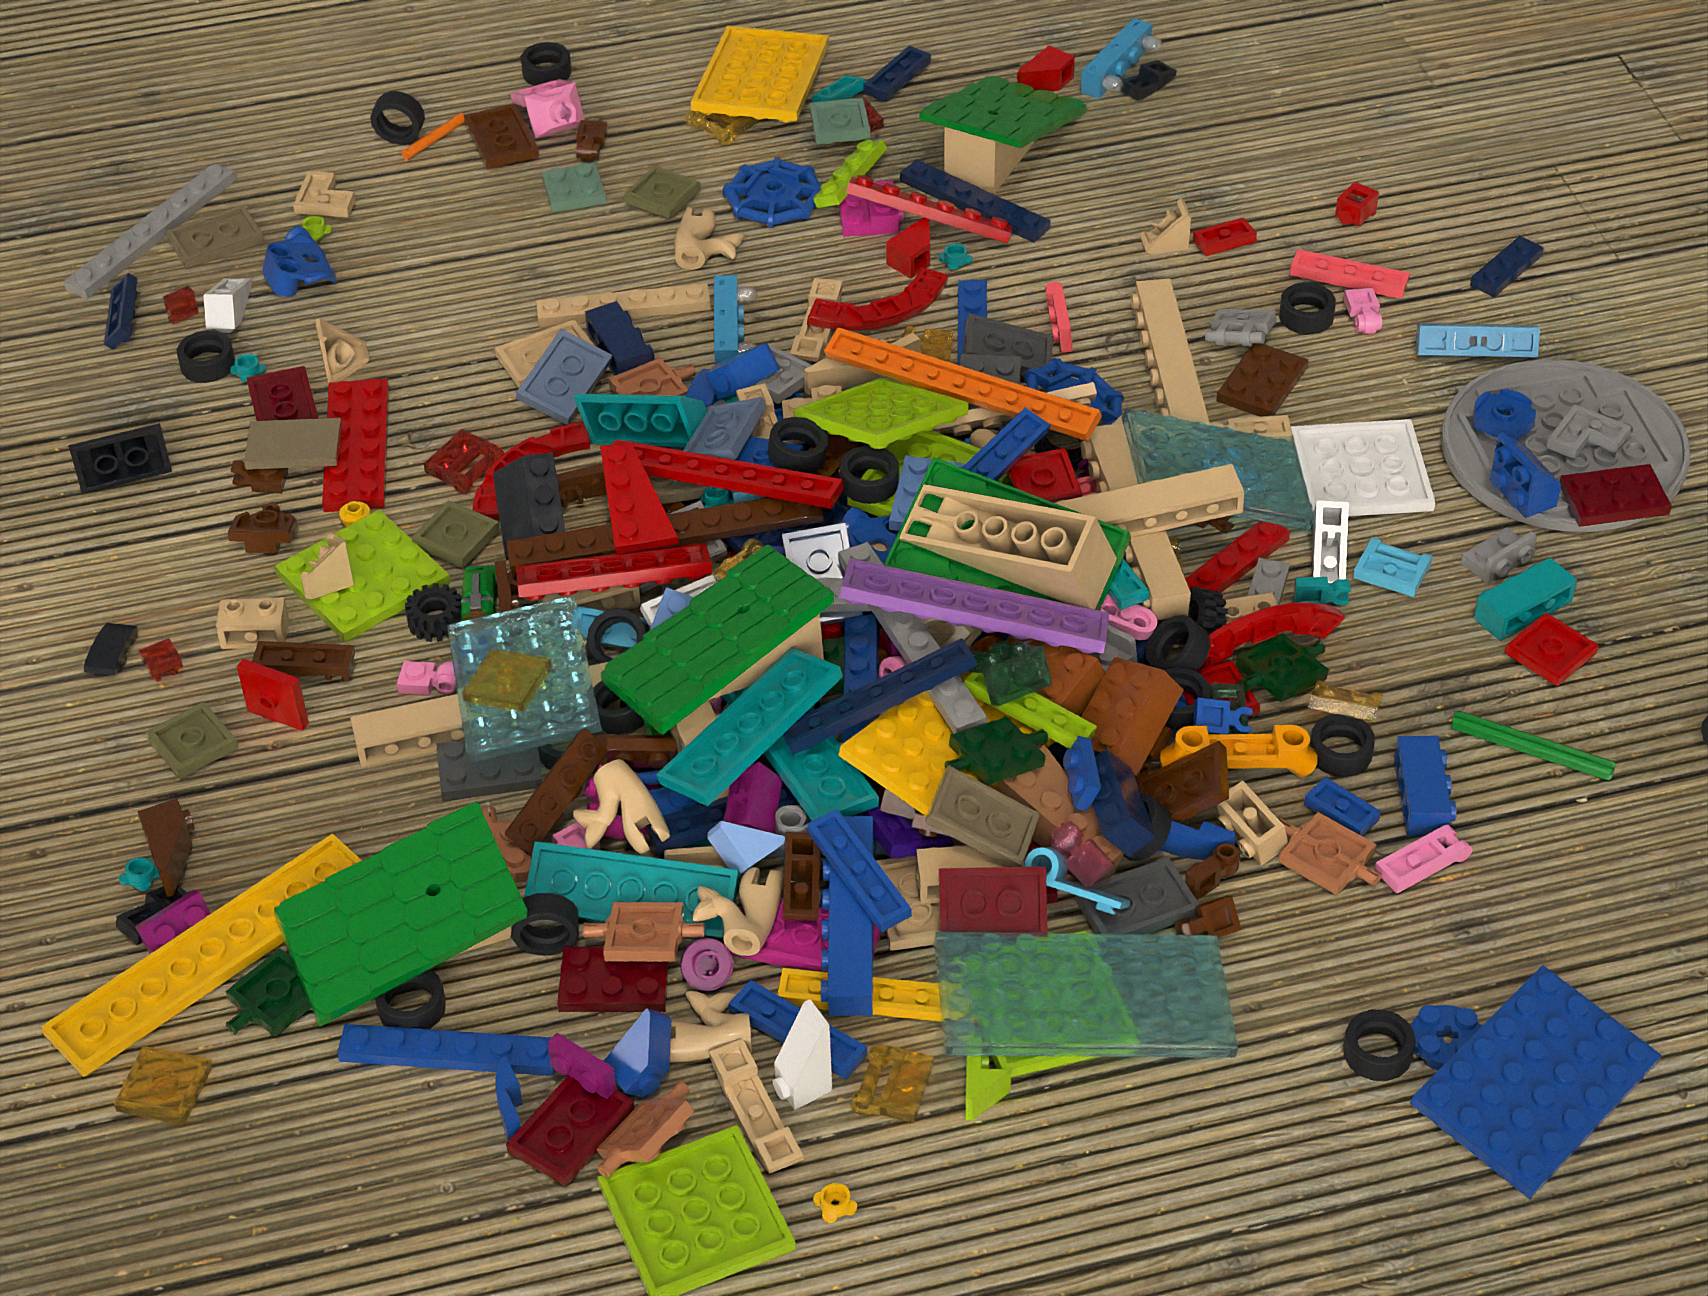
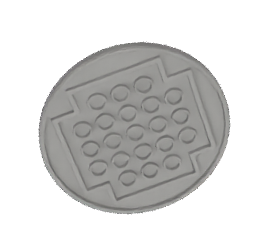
M1555 359L1531 360L1493 369L1465 385L1452 399L1444 416L1441 433L1443 454L1448 467L1460 484L1476 499L1493 510L1514 520L1546 529L1570 532H1596L1625 527L1646 518L1579 527L1561 488L1557 507L1525 518L1510 504L1503 493L1493 486L1490 480L1497 437L1478 431L1473 426L1475 402L1485 392L1491 391L1490 395L1500 394V389H1509L1524 394L1532 401L1531 407L1536 410L1534 426L1527 434L1519 436L1518 441L1524 444L1558 481H1560L1561 475L1651 464L1671 502L1683 486L1690 464L1691 451L1687 432L1674 410L1661 397L1626 375L1584 362ZM1574 404L1631 426L1628 438L1616 453L1587 442L1577 457L1573 459L1546 447L1548 438Z

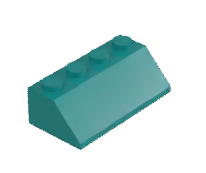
M575 394L574 396L593 445H612L615 439L659 447H686L707 413L702 400L685 396Z

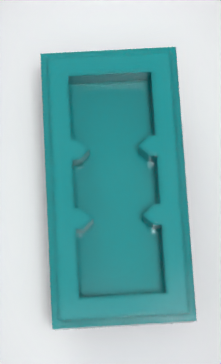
M845 75L811 96L812 103L849 99L864 90L866 79Z
M1122 558L1107 593L1120 610L1147 601L1150 595L1147 587Z

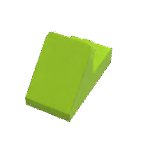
M967 1038L966 1120L973 1121L1011 1090V1071L1008 1069H989V1053H982L981 1038Z

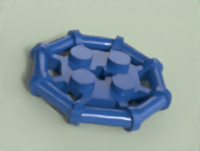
M775 157L774 160L741 165L739 172L731 182L723 186L722 194L728 199L733 209V215L736 218H746L766 224L768 228H774L776 224L798 219L804 221L810 218V213L816 206L813 198L821 190L820 187L822 185L815 175V169L810 165L801 166L783 161L781 157ZM738 195H746L747 198L741 201ZM806 196L808 199L804 203L801 202L800 199ZM753 208H757V209H761V210H764V211H768V213H765V212H762V211H758V210H755V209H753Z
M1052 358L1049 363L1036 369L1030 368L1024 374L1023 379L1026 387L1038 390V386L1045 389V393L1094 382L1097 395L1095 401H1091L1089 407L1100 410L1101 420L1106 422L1100 426L1113 424L1123 414V394L1120 391H1115L1096 373L1097 369L1093 367L1088 369L1062 362L1060 358Z

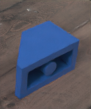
M766 342L718 362L705 375L717 399L720 400L735 394L736 390L750 387L777 372L780 367Z
M646 1008L605 1058L604 1062L614 1068L615 1081L625 1093L647 1098L657 1090L661 1080L669 1072L672 1019L668 1014Z

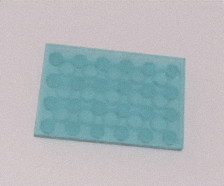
M1125 409L1121 418L1138 484L1233 464L1244 490L1243 513L1234 514L1233 516L1313 531L1314 511H1312L1313 507L1308 499L1306 485L1302 477L1293 442L1282 438L1275 439L1261 436L1257 433L1236 431L1228 427L1221 428L1207 425L1199 421L1182 420L1174 416L1152 414L1145 410Z
M574 595L447 625L466 752L470 763L572 739L582 729L588 730L591 734L602 731Z

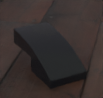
M1159 60L1140 65L1138 75L1120 80L1118 90L1139 101L1154 94L1168 84L1176 76L1177 70Z
M106 623L96 636L83 666L84 672L116 675L127 662L126 650L138 638L137 626Z
M179 885L176 888L175 894L169 897L166 895L164 886L146 893L144 905L116 917L115 927L136 945H139L143 941L135 926L188 894V892Z

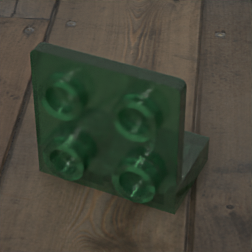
M1000 641L989 645L990 650L984 653L982 651H974L972 654L977 666L966 671L983 673L991 706H1001L1052 685L1043 646H1030L1028 641L1017 642L1009 645V641Z

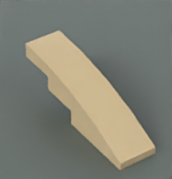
M913 332L892 343L893 345L920 353V338ZM825 358L804 369V392L811 395V388L823 385H841V389L884 376Z

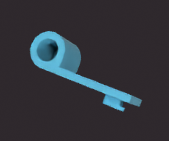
M1057 847L1033 849L1025 859V867H1046L1047 886L1096 901V909L1115 915L1116 911L1114 908H1129L1130 900L1066 880L1069 862L1066 854Z

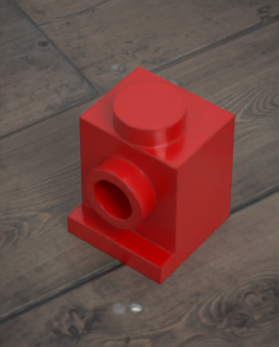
M1354 182L1337 198L1335 216L1345 225L1355 224L1360 226L1369 216L1376 215L1379 191ZM1358 196L1365 198L1362 202L1357 201Z

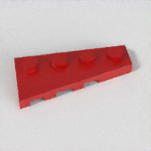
M631 441L600 446L616 555L679 544L678 536Z

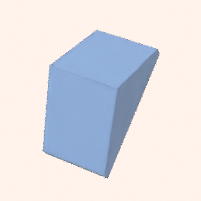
M720 821L708 831L707 837L728 868L739 870L740 875L785 843V836Z

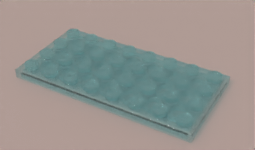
M935 932L934 946L945 1055L1236 1058L1238 1044L1217 935Z

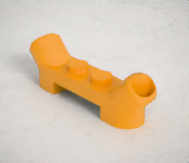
M1274 725L1272 734H1208L1207 726H1186L1178 730L1175 742L1162 749L1160 754V763L1163 768L1216 741H1220L1227 749L1228 769L1286 768L1295 776L1302 778L1311 774L1317 765V754L1309 746L1310 736L1304 728L1297 725Z

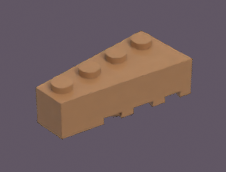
M1045 745L1042 746L1040 750L1046 755L1044 766L1000 781L997 791L1040 813L1032 839L1041 847H1057L1061 849L1067 856L1069 862L1068 870L1087 886L1110 878L1115 874L1124 853L1103 837L1095 810L1091 805L1087 811L1074 808L1072 795L1068 791L1069 781L1067 773Z

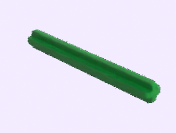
M1456 711L1452 719L1451 728L1453 730L1604 780H1610L1615 771L1616 763L1614 761L1472 714Z

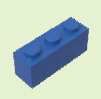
M1398 736L1394 762L1406 835H1427L1444 825L1450 826V821L1456 820V803L1454 800L1449 799L1452 782L1451 776L1445 775L1447 753L1445 749H1440L1439 737Z

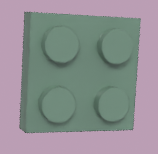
M863 98L809 103L816 144L870 139V127Z
M595 162L541 171L542 181L552 213L607 203L606 194Z

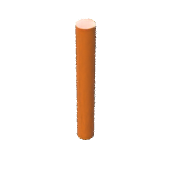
M457 114L402 150V157L405 160H409L465 123L464 114Z

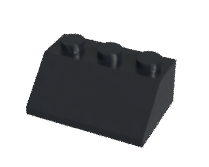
M160 423L68 445L82 494L172 472Z
M553 452L522 456L493 473L506 560H509L507 541L566 531Z

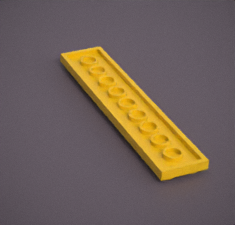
M332 833L42 1025L41 1029L44 1036L83 1077L87 1076L285 942L274 916V908L279 906L282 901L324 882L326 877L362 860Z

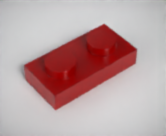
M1244 217L1193 231V241L1205 256L1254 243L1257 237L1256 231Z

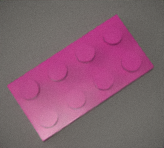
M780 899L773 927L761 950L757 954L750 956L737 955L731 951L730 953L732 956L793 969L828 972L822 971V949H829V940H822V919H829V910L819 908L818 921L783 919V900ZM874 922L873 956L882 934Z

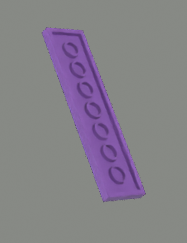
M851 558L847 565L839 596L840 599H845L854 605H874L888 612L902 611L912 613L915 617L921 619L936 618L945 620L948 624L954 626L969 625L978 627L980 630L988 633L998 631L1011 634L1013 637L1021 640L1031 638L1044 641L1050 646L1059 647L1064 645L1074 647L1088 654L1095 652L1103 654L1106 644L1108 612Z

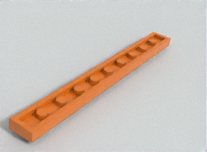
M839 327L824 349L827 358L963 400L1013 418L1024 408H1027L1049 423L1050 430L1085 441L1090 439L1102 418L1099 409Z

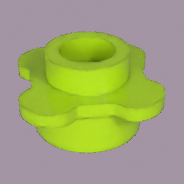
M309 216L302 222V227L311 235L315 242L321 240L325 234H329L332 231L331 226L325 225L324 219L320 216Z

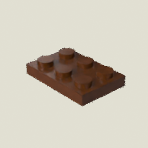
M515 103L464 115L467 130L487 169L500 168L504 165L524 162L539 157L538 147Z
M1254 343L1217 392L1216 402L1259 417L1274 416L1307 370L1309 359L1270 347L1266 344Z
M1216 741L1136 780L1140 792L1148 793L1169 810L1172 821L1179 823L1229 799L1227 749L1220 741Z

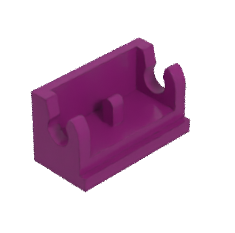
M760 762L749 766L730 785L724 822L774 834L775 814L778 810L783 781L781 777Z

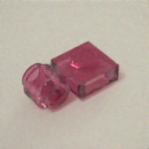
M1069 821L1066 825L1062 823L1052 832L1053 837L1049 840L1051 845L1062 855H1065L1067 852L1072 854L1064 864L1087 889H1091L1115 865L1092 839H1088L1081 845L1080 839L1084 837V834L1073 822Z

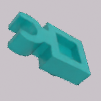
M1296 577L1293 603L1311 602L1326 605L1327 602H1333L1337 605L1349 604L1348 592H1351L1350 582L1347 579H1339L1333 583H1328L1327 577Z

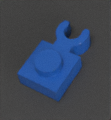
M1196 698L1194 700L1193 726H1207L1208 734H1229V727L1238 734H1246L1252 731V727L1243 726L1239 721L1240 715L1249 716L1253 714V710L1249 707H1241L1235 711H1230V701Z

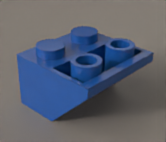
M1504 432L1499 433L1494 451L1492 472L1490 473V480L1493 486L1499 489L1509 500L1510 504L1525 518L1557 507L1561 483L1524 444Z

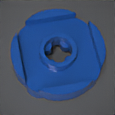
M1500 389V394L1490 395L1491 391L1481 394L1475 402L1473 411V426L1476 430L1497 438L1499 433L1504 432L1518 441L1519 436L1527 434L1533 428L1536 410L1531 407L1532 401L1524 394L1509 389Z
M1451 1005L1423 1006L1411 1025L1415 1033L1416 1045L1414 1054L1416 1057L1418 1053L1422 1059L1426 1060L1425 1065L1438 1071L1482 1027L1477 1021V1014L1471 1009H1461ZM1449 1034L1454 1038H1452L1451 1043H1445L1443 1037H1438V1035Z

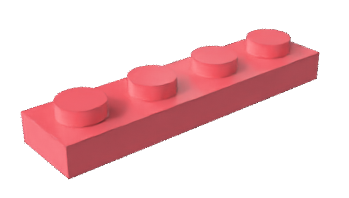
M1300 249L1297 250L1290 267L1291 276L1352 289L1373 288L1376 294L1399 299L1403 298L1410 276L1409 272Z

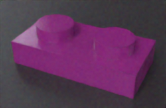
M194 889L136 925L135 928L149 954H151L210 915L211 912L201 893Z
M556 1033L548 1041L550 1063L558 1073L562 1075L568 1074L579 1081L581 1086L588 1092H596L606 1099L617 1090L614 1068L559 1033Z

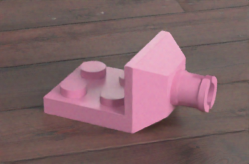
M557 79L510 93L512 103L521 105L522 108H527L535 139L579 127L580 120H585L575 82Z

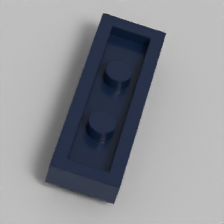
M908 46L864 84V93L886 102L931 63V54Z
M1519 236L1471 277L1470 286L1492 297H1496L1542 257L1544 247Z
M127 273L111 289L104 345L112 350L121 342L125 343L128 341L133 332L131 323L135 315V309L133 308L134 301L138 295V291H136L138 278L130 273Z

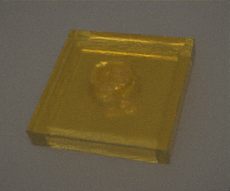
M490 649L462 692L464 702L524 712L552 668L550 658Z
M143 1045L114 1102L116 1111L185 1125L213 1068L211 1059Z

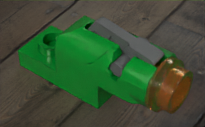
M495 565L465 567L461 597V627L465 635L473 640L487 638L493 630L494 619L497 618L498 588Z

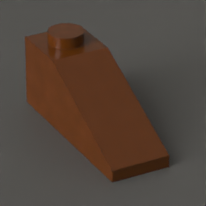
M178 799L137 811L167 897L175 894L192 846L189 830L195 829L189 809L182 811Z
M786 832L783 866V919L818 921L820 849L808 833Z

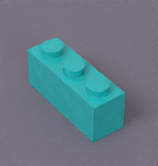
M1550 557L1539 564H1533L1528 570L1515 577H1509L1502 584L1483 591L1477 598L1474 619L1499 641H1502L1528 627L1544 613L1551 614L1571 603L1577 579Z

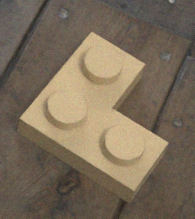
M308 171L294 201V212L296 214L334 216L338 218L349 217L356 201L355 194L352 191L333 190L336 183L335 173Z

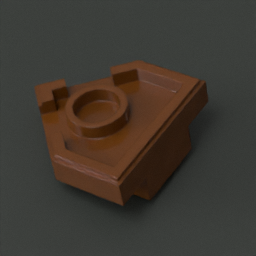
M274 502L263 505V510L250 515V513L244 512L235 516L228 530L229 541L244 542L245 551L248 553H277L280 543H291L297 530L296 518L289 513L284 514L281 512L280 507Z

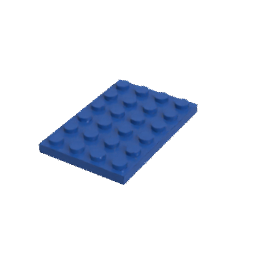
M1542 965L1413 1095L1410 1104L1526 1197L1531 1199L1652 1070L1662 1055Z

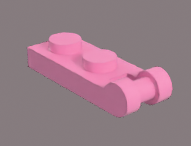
M1444 825L1376 862L1375 871L1381 873V878L1398 894L1456 861L1463 862L1471 855L1473 848L1465 840L1460 841L1456 837L1457 832L1452 827Z

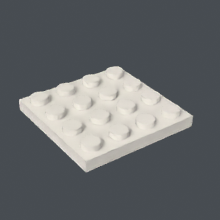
M1411 419L1291 426L1293 434L1292 446L1311 519L1314 517L1317 501L1349 502L1348 516L1434 511L1435 499Z

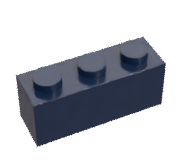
M617 301L585 311L587 334L596 347L612 354V362L608 367L614 376L655 360L652 347L644 343L640 329L633 326L629 312L623 311Z
M1106 748L1095 757L1101 789L1092 804L1103 837L1130 857L1152 841L1156 835L1132 768Z

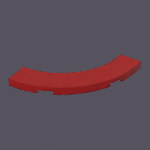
M921 267L917 276L904 288L903 292L896 296L891 295L879 300L870 301V305L854 306L853 303L832 302L816 298L808 315L807 324L837 330L839 327L849 331L878 329L901 323L918 315L936 301L943 292L949 275Z
M584 422L550 429V433L536 439L532 436L504 453L485 473L484 481L476 490L472 510L500 521L493 473L522 456L553 452L554 458L568 453L590 449L589 434Z
M1311 602L1287 603L1255 611L1226 624L1208 635L1210 637V650L1206 660L1198 670L1218 665L1234 654V648L1248 641L1254 644L1276 637L1278 632L1292 631L1293 634L1310 635L1325 639L1346 617L1337 608Z

